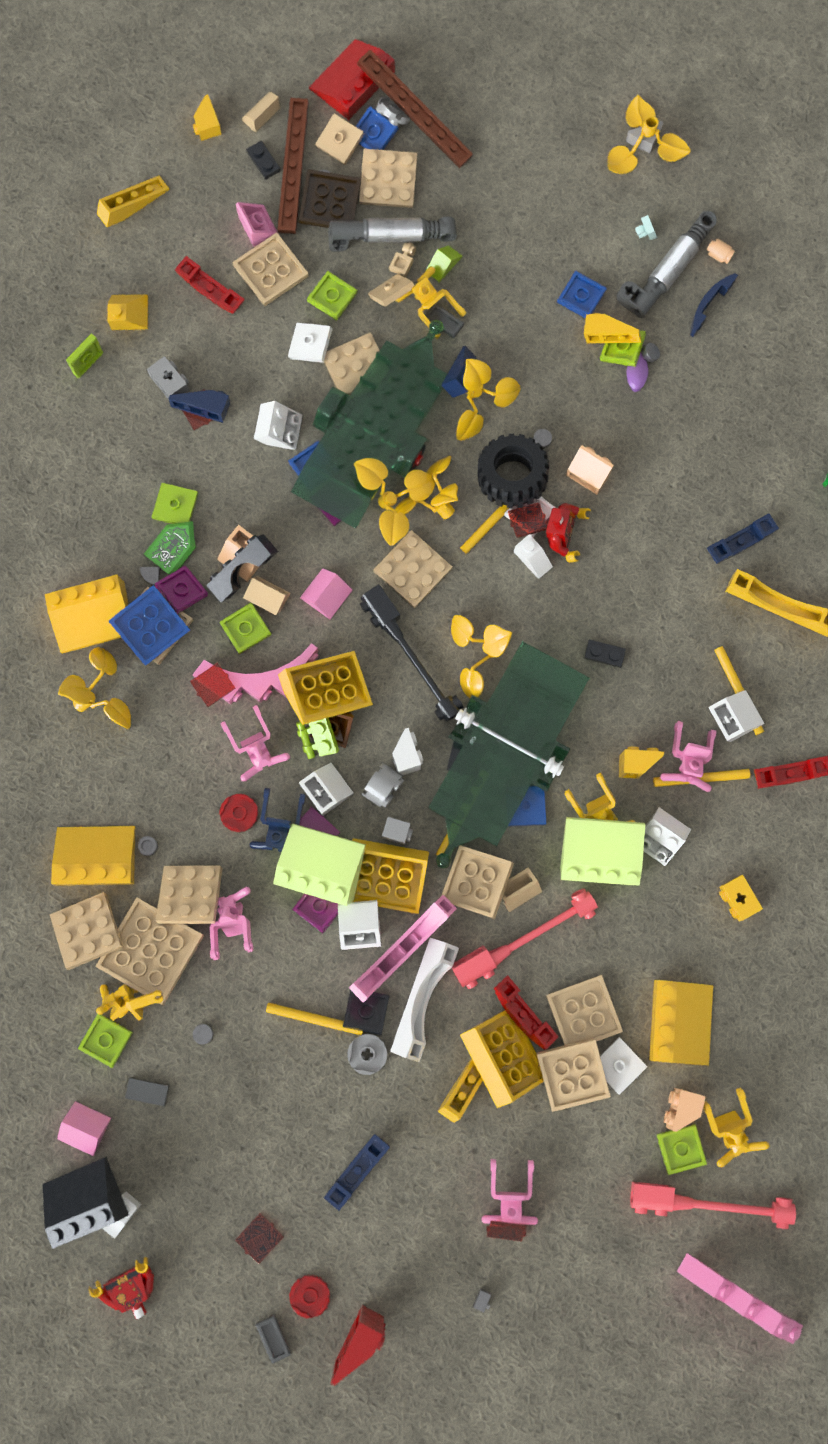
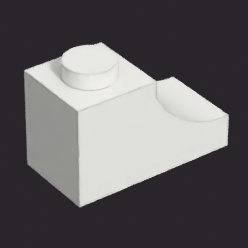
M127 1192L122 1194V1198L129 1215L114 1224L102 1228L114 1239L142 1205Z

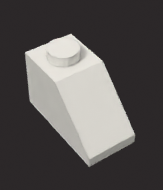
M530 534L515 546L514 553L538 579L553 568L543 548Z

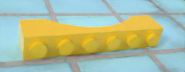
M739 569L734 572L725 592L828 637L827 608L813 606L789 598L766 586L756 577Z

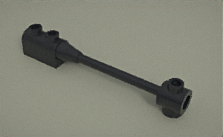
M380 584L367 591L360 598L362 600L360 603L361 608L365 613L368 611L373 617L370 620L375 628L380 626L382 630L398 642L439 701L435 706L437 710L434 711L440 721L444 719L448 722L456 717L459 710L464 708L462 702L456 695L453 697L450 695L445 698L410 648L396 622L400 619V613Z

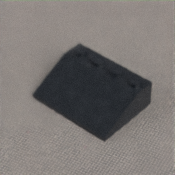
M107 1157L42 1184L44 1225L52 1249L114 1224L129 1215Z

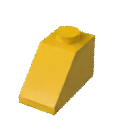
M207 94L195 112V124H192L195 135H199L201 141L221 135L218 119Z

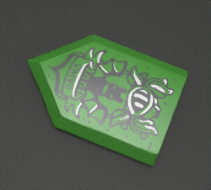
M193 521L167 524L144 555L169 575L180 569L196 549Z

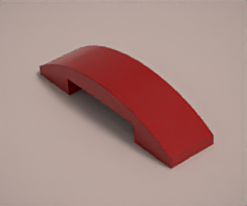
M187 256L175 268V271L195 290L232 314L245 301L244 298L232 289L228 290L202 271L201 266Z
M828 756L755 769L754 773L758 789L828 776Z
M507 975L494 987L501 1005L514 1023L534 1043L544 1050L548 1049L559 1036L547 1022L542 1023L518 994L520 989Z

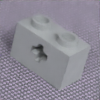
M164 356L150 366L147 371L151 379L169 399L170 395L189 391L187 385L189 381L183 374L179 375L176 371L178 368L172 360L168 361Z
M387 817L382 839L405 846L406 842L411 840L413 829H410V823Z

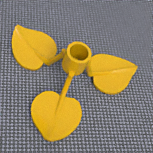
M637 95L627 108L626 121L633 128L641 126V135L631 152L625 146L612 148L608 155L607 167L610 171L617 174H626L634 170L638 160L633 154L644 136L650 138L656 135L657 142L660 144L658 154L662 159L669 162H674L687 156L691 150L686 142L675 134L666 133L663 135L662 140L660 139V130L657 129L659 121L655 117L654 109Z
M466 359L463 383L465 388L469 390L466 393L468 395L467 399L470 401L474 412L466 410L461 415L456 431L457 440L461 441L472 438L483 427V417L477 414L478 409L473 398H478L482 392L495 396V405L507 407L519 395L521 389L519 383L512 377H505L497 383L496 392L484 389L483 384L487 383L491 378V368L483 361Z
M450 455L436 461L426 472L433 476L440 493L432 499L431 505L425 501H419V503L425 505L434 513L438 512L443 519L449 518L455 512L450 502L458 501V485L453 483L442 489L437 479L438 474L445 471L451 462ZM408 496L396 506V513L400 512L405 515L418 502L413 501Z
M373 458L358 460L354 463L361 485L368 490H376L382 484L378 504L381 508L390 511L382 512L379 518V526L384 539L390 546H393L408 533L409 520L403 513H396L392 506L396 504L398 497L408 492L413 501L419 502L427 499L434 490V478L422 470H412L404 479V484L408 489L398 494L391 491L385 492V481L383 479L388 476L385 464Z
M455 615L451 623V634L454 642L462 647L467 646L469 640L471 642L484 643L483 651L488 654L473 665L471 670L464 668L460 674V685L463 692L472 701H477L483 692L484 679L475 669L489 658L501 656L510 642L512 632L498 625H489L484 631V639H476L471 637L474 634L472 623L464 616Z
M96 647L90 651L89 659L96 669L101 670L98 677L87 688L85 681L81 677L70 675L62 682L58 695L72 700L74 707L80 712H84L89 707L94 709L96 706L105 704L103 708L105 714L118 725L129 729L131 727V714L128 706L123 701L112 698L110 701L104 700L95 703L96 697L91 690L104 673L112 676L117 671V663L112 654L104 648Z

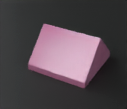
M237 202L238 217L253 247L278 233L264 205Z
M322 568L300 599L328 619H331L353 590L337 574Z
M75 1101L61 1122L57 1139L94 1156L111 1118Z

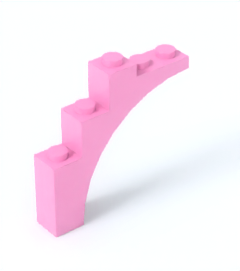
M311 643L300 656L276 670L255 674L230 672L203 660L193 673V676L229 704L238 702L243 694L241 693L242 690L261 703L271 696L272 688L286 697L278 674L286 668L316 661L319 657L317 654L319 651Z
M442 895L349 988L364 1002L457 908Z
M688 1253L686 1254L677 1270L678 1273L714 1298L727 1304L742 1316L752 1320L772 1335L792 1344L800 1337L803 1325L745 1291Z

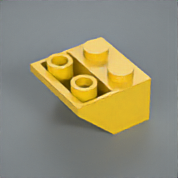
M628 747L620 754L619 778L638 779L664 756V752L659 751L658 748H647L646 751L639 750V747Z

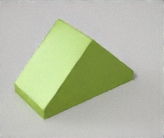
M449 245L437 249L427 269L429 267L435 268V273L431 277L440 283L462 258V255Z

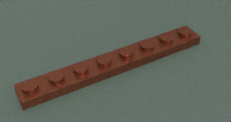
M371 49L358 60L357 65L459 169L472 157L473 153Z
M290 98L278 233L296 234L308 99Z

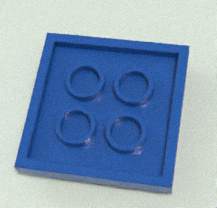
M154 585L108 620L145 666L190 631L188 626Z

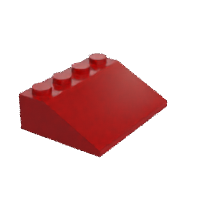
M356 39L309 87L313 93L348 120L380 88L357 65L358 60L371 49L393 73L395 72L394 58L382 49Z
M362 1305L334 1363L331 1379L332 1385L335 1386L372 1357L376 1349L380 1351L385 1340L384 1332L386 1329L383 1315Z

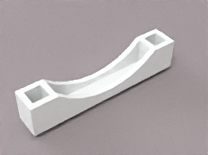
M433 938L429 939L390 1052L420 1062L426 1045L424 1021L428 1001L439 980L453 967L459 950L458 947Z

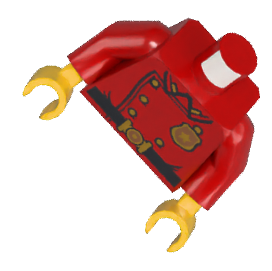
M563 503L558 508H552L546 530L549 547L563 557L566 556L567 562H578L575 556H580V552H569L568 546L576 515L579 519H589V517H586V511L591 512V509L579 508Z
M144 1257L143 1264L138 1263V1260H136L135 1267L103 1284L104 1288L101 1287L100 1281L95 1282L96 1289H92L89 1286V1293L92 1297L99 1298L103 1303L114 1310H119L121 1313L132 1309L135 1318L138 1319L147 1314L143 1302L149 1299L153 1291L154 1274L148 1265V1258Z

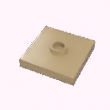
M333 114L315 146L346 165L364 136V132L336 114Z
M396 274L368 294L372 300L386 307L412 290L414 284L411 280Z

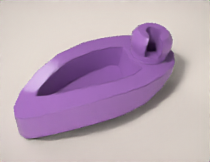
M642 351L640 352L636 367L627 366V381L634 392L640 391L648 377V366L642 356Z

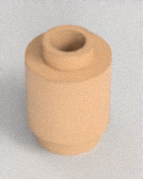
M718 238L716 241L712 240L707 248L709 251L708 255L722 264L723 262L728 264L735 253L730 245Z

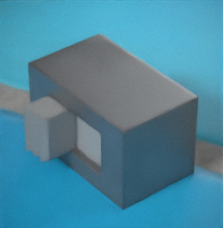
M480 1288L473 1308L481 1312L489 1309L491 1306L488 1304L491 1293Z

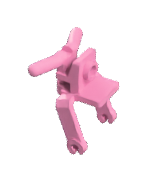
M257 705L253 709L266 736L259 732L241 741L242 748H238L225 721L220 723L235 752L241 754L246 751L254 765L241 775L240 778L244 782L262 771L263 767L267 765L270 767L290 759L289 753L271 757L264 744V741L270 739V732Z
M677 721L674 726L675 734L672 753L674 757L680 758L682 761L679 767L681 773H663L660 779L662 781L689 782L706 792H710L712 787L697 777L701 778L703 776V764L708 763L712 759L716 730L711 729L708 732L706 747L688 743L685 749L680 751L683 722Z
M244 887L235 894L218 899V906L220 908L217 911L220 914V919L215 924L210 925L211 959L218 960L220 958L218 945V929L220 928L227 937L243 934L245 951H253L250 921L242 915L243 904L241 902L236 903L250 894L251 890L249 887Z
M491 1159V1195L494 1199L501 1200V1215H484L482 1222L486 1224L513 1223L536 1225L538 1223L537 1217L522 1216V1201L529 1200L532 1197L533 1160H528L527 1192L521 1193L495 1192L496 1159Z

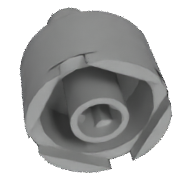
M385 763L379 766L380 770L374 773L364 789L366 791L362 793V796L380 808L390 804L394 797L392 792L397 791L404 782L402 775Z

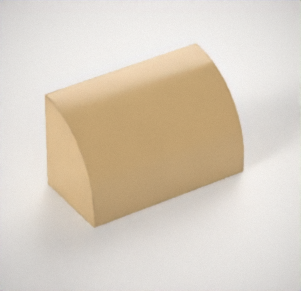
M268 92L243 116V122L253 131L257 132L280 109L279 97L274 93Z
M256 576L251 579L243 598L277 615L285 605L290 593Z
M529 868L508 880L502 902L509 912L542 892L538 880Z

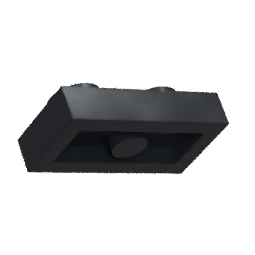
M262 141L246 149L247 154L265 180L281 171Z
M589 639L584 659L621 668L626 649Z

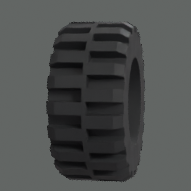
M511 433L506 437L504 435L498 436V440L492 439L489 442V447L486 445L478 458V484L481 487L482 493L485 496L488 495L489 501H496V505L501 507L507 505V508L513 509V506L522 508L526 503L527 505L534 503V498L538 500L547 487L550 466L548 455L540 443H535V439L531 437L525 438L523 434L514 436V433ZM515 461L526 465L531 473L524 479L510 481L499 476L496 469L506 462Z

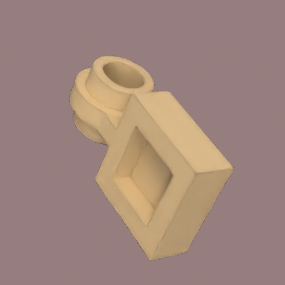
M411 242L404 243L402 248L403 254L396 252L389 270L406 277L414 262L411 257L416 252V246Z

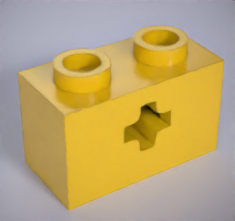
M743 875L719 887L721 890L719 894L724 902L727 901L730 905L729 911L734 919L743 921L763 909ZM738 896L743 897V899H741V902H736Z

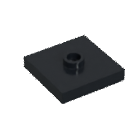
M350 990L343 1028L382 1035L390 995L373 992L362 1002Z

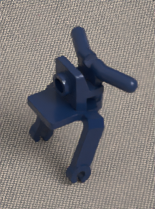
M265 788L260 820L262 824L269 825L265 842H250V848L273 851V848H277L278 852H282L288 830L291 827V821L266 817L271 788ZM300 794L295 822L297 825H300L306 794Z

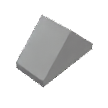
M659 121L657 127L660 130L659 135L663 127V121ZM642 127L628 131L626 138L628 144L635 146L641 135ZM656 135L650 138L644 136L637 148L650 153L657 141Z

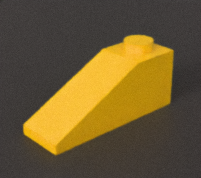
M586 314L584 327L586 343H641L642 339L639 329L606 314Z

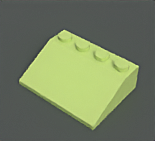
M566 817L560 863L561 880L639 886L643 863L645 823Z
M291 824L277 864L273 884L347 906L354 901L366 844L297 824Z

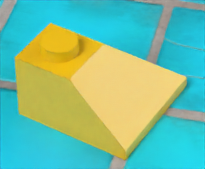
M148 294L111 295L107 311V321L111 330L148 329Z

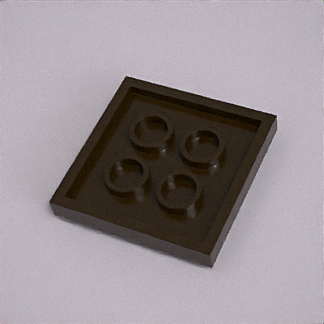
M307 169L299 223L329 228L330 221H354L361 178Z

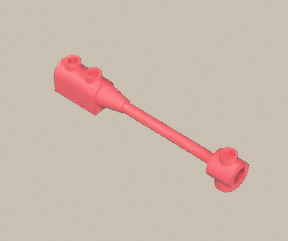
M580 889L571 895L573 907L509 945L501 946L489 952L483 945L454 962L451 969L462 988L465 986L468 989L475 987L478 984L477 979L482 976L485 979L492 977L495 974L494 969L512 951L573 915L578 914L580 918L584 916L585 919L595 916L594 910L598 906L592 895L588 891L586 892L585 889Z
M632 1182L630 1205L631 1208H635V1213L647 1214V1209L655 1210V1215L667 1216L668 1212L693 1208L771 1216L772 1223H776V1227L781 1229H789V1225H794L796 1220L795 1204H792V1199L776 1197V1202H772L770 1208L694 1200L690 1197L675 1194V1188L670 1185Z

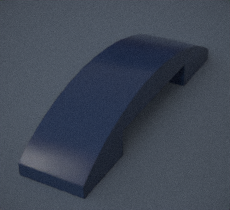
M736 273L717 282L705 294L693 317L690 336L694 337L704 324L707 316L703 312L718 293L725 296L738 277Z
M768 513L726 539H721L707 547V550L716 564L765 539L776 532L779 527Z
M374 1134L324 1196V1199L340 1211L390 1146L378 1135Z

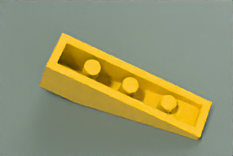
M156 176L99 199L97 215L106 227H110L141 210L169 191V187L160 176Z
M472 1058L438 1110L440 1114L453 1123L461 1119L483 1081Z

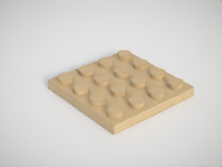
M136 897L118 928L123 948L102 956L95 967L143 995L160 990L163 1001L159 1004L164 1006L204 935L185 924H158L156 922L157 908Z

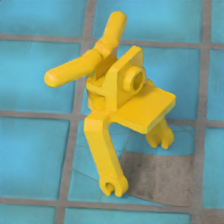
M429 267L417 279L418 283L412 287V290L398 298L396 302H401L414 293L416 300L422 303V307L418 309V316L431 330L435 338L438 339L441 335L440 332L424 315L423 311L431 308L443 296L446 297L461 317L466 315V311L447 290L441 289L438 292L428 280L435 273V268Z
M601 772L596 775V778L606 794L586 804L587 814L583 813L570 789L565 791L566 798L571 802L580 818L618 821V818L611 810L615 807L616 799L607 786Z
M102 984L100 986L102 1005L97 1008L96 1012L102 1015L113 1007L110 1018L114 1021L118 1017L122 1018L129 1010L140 1021L143 1018V1007L154 1003H161L163 996H161L160 990H155L152 993L134 998V994L138 991L126 984H123L117 991L109 994L107 985Z
M741 1087L736 1089V1093L745 1118L743 1120L736 1111H731L714 1118L709 1103L705 1101L703 1105L712 1132L719 1138L723 1137L727 1149L731 1148L730 1151L717 1161V1165L721 1168L741 1153L766 1150L770 1146L767 1141L747 1143L749 1140L744 1130L745 1127L752 1124V1118L746 1102V1095Z

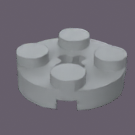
M388 96L380 98L376 108L378 113L388 117L389 122L394 126L409 123L410 118L393 101H390Z
M363 1034L356 1037L349 1045L347 1052L348 1061L356 1072L363 1075H372L385 1065L387 1049L379 1037L372 1034ZM366 1048L370 1049V1052L373 1053V1057H369L368 1060H365V1056L362 1055V1051L365 1052Z

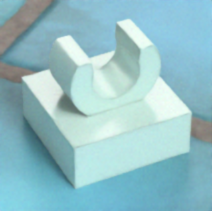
M648 215L641 218L643 225L635 228L639 238L645 237L647 234L650 240L657 238Z

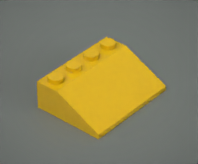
M118 575L45 594L47 611L62 654L122 638L108 621L129 605L125 582Z
M355 651L286 668L278 674L284 694L302 725L373 705Z
M135 826L57 827L52 859V885L134 884Z
M353 838L352 841L366 844L354 901L352 902L377 900L378 907L419 914L429 851Z
M654 980L649 1060L709 1066L713 985Z
M505 1010L460 1034L497 1108L514 1102L544 1082L537 1053L528 1036L514 1023Z

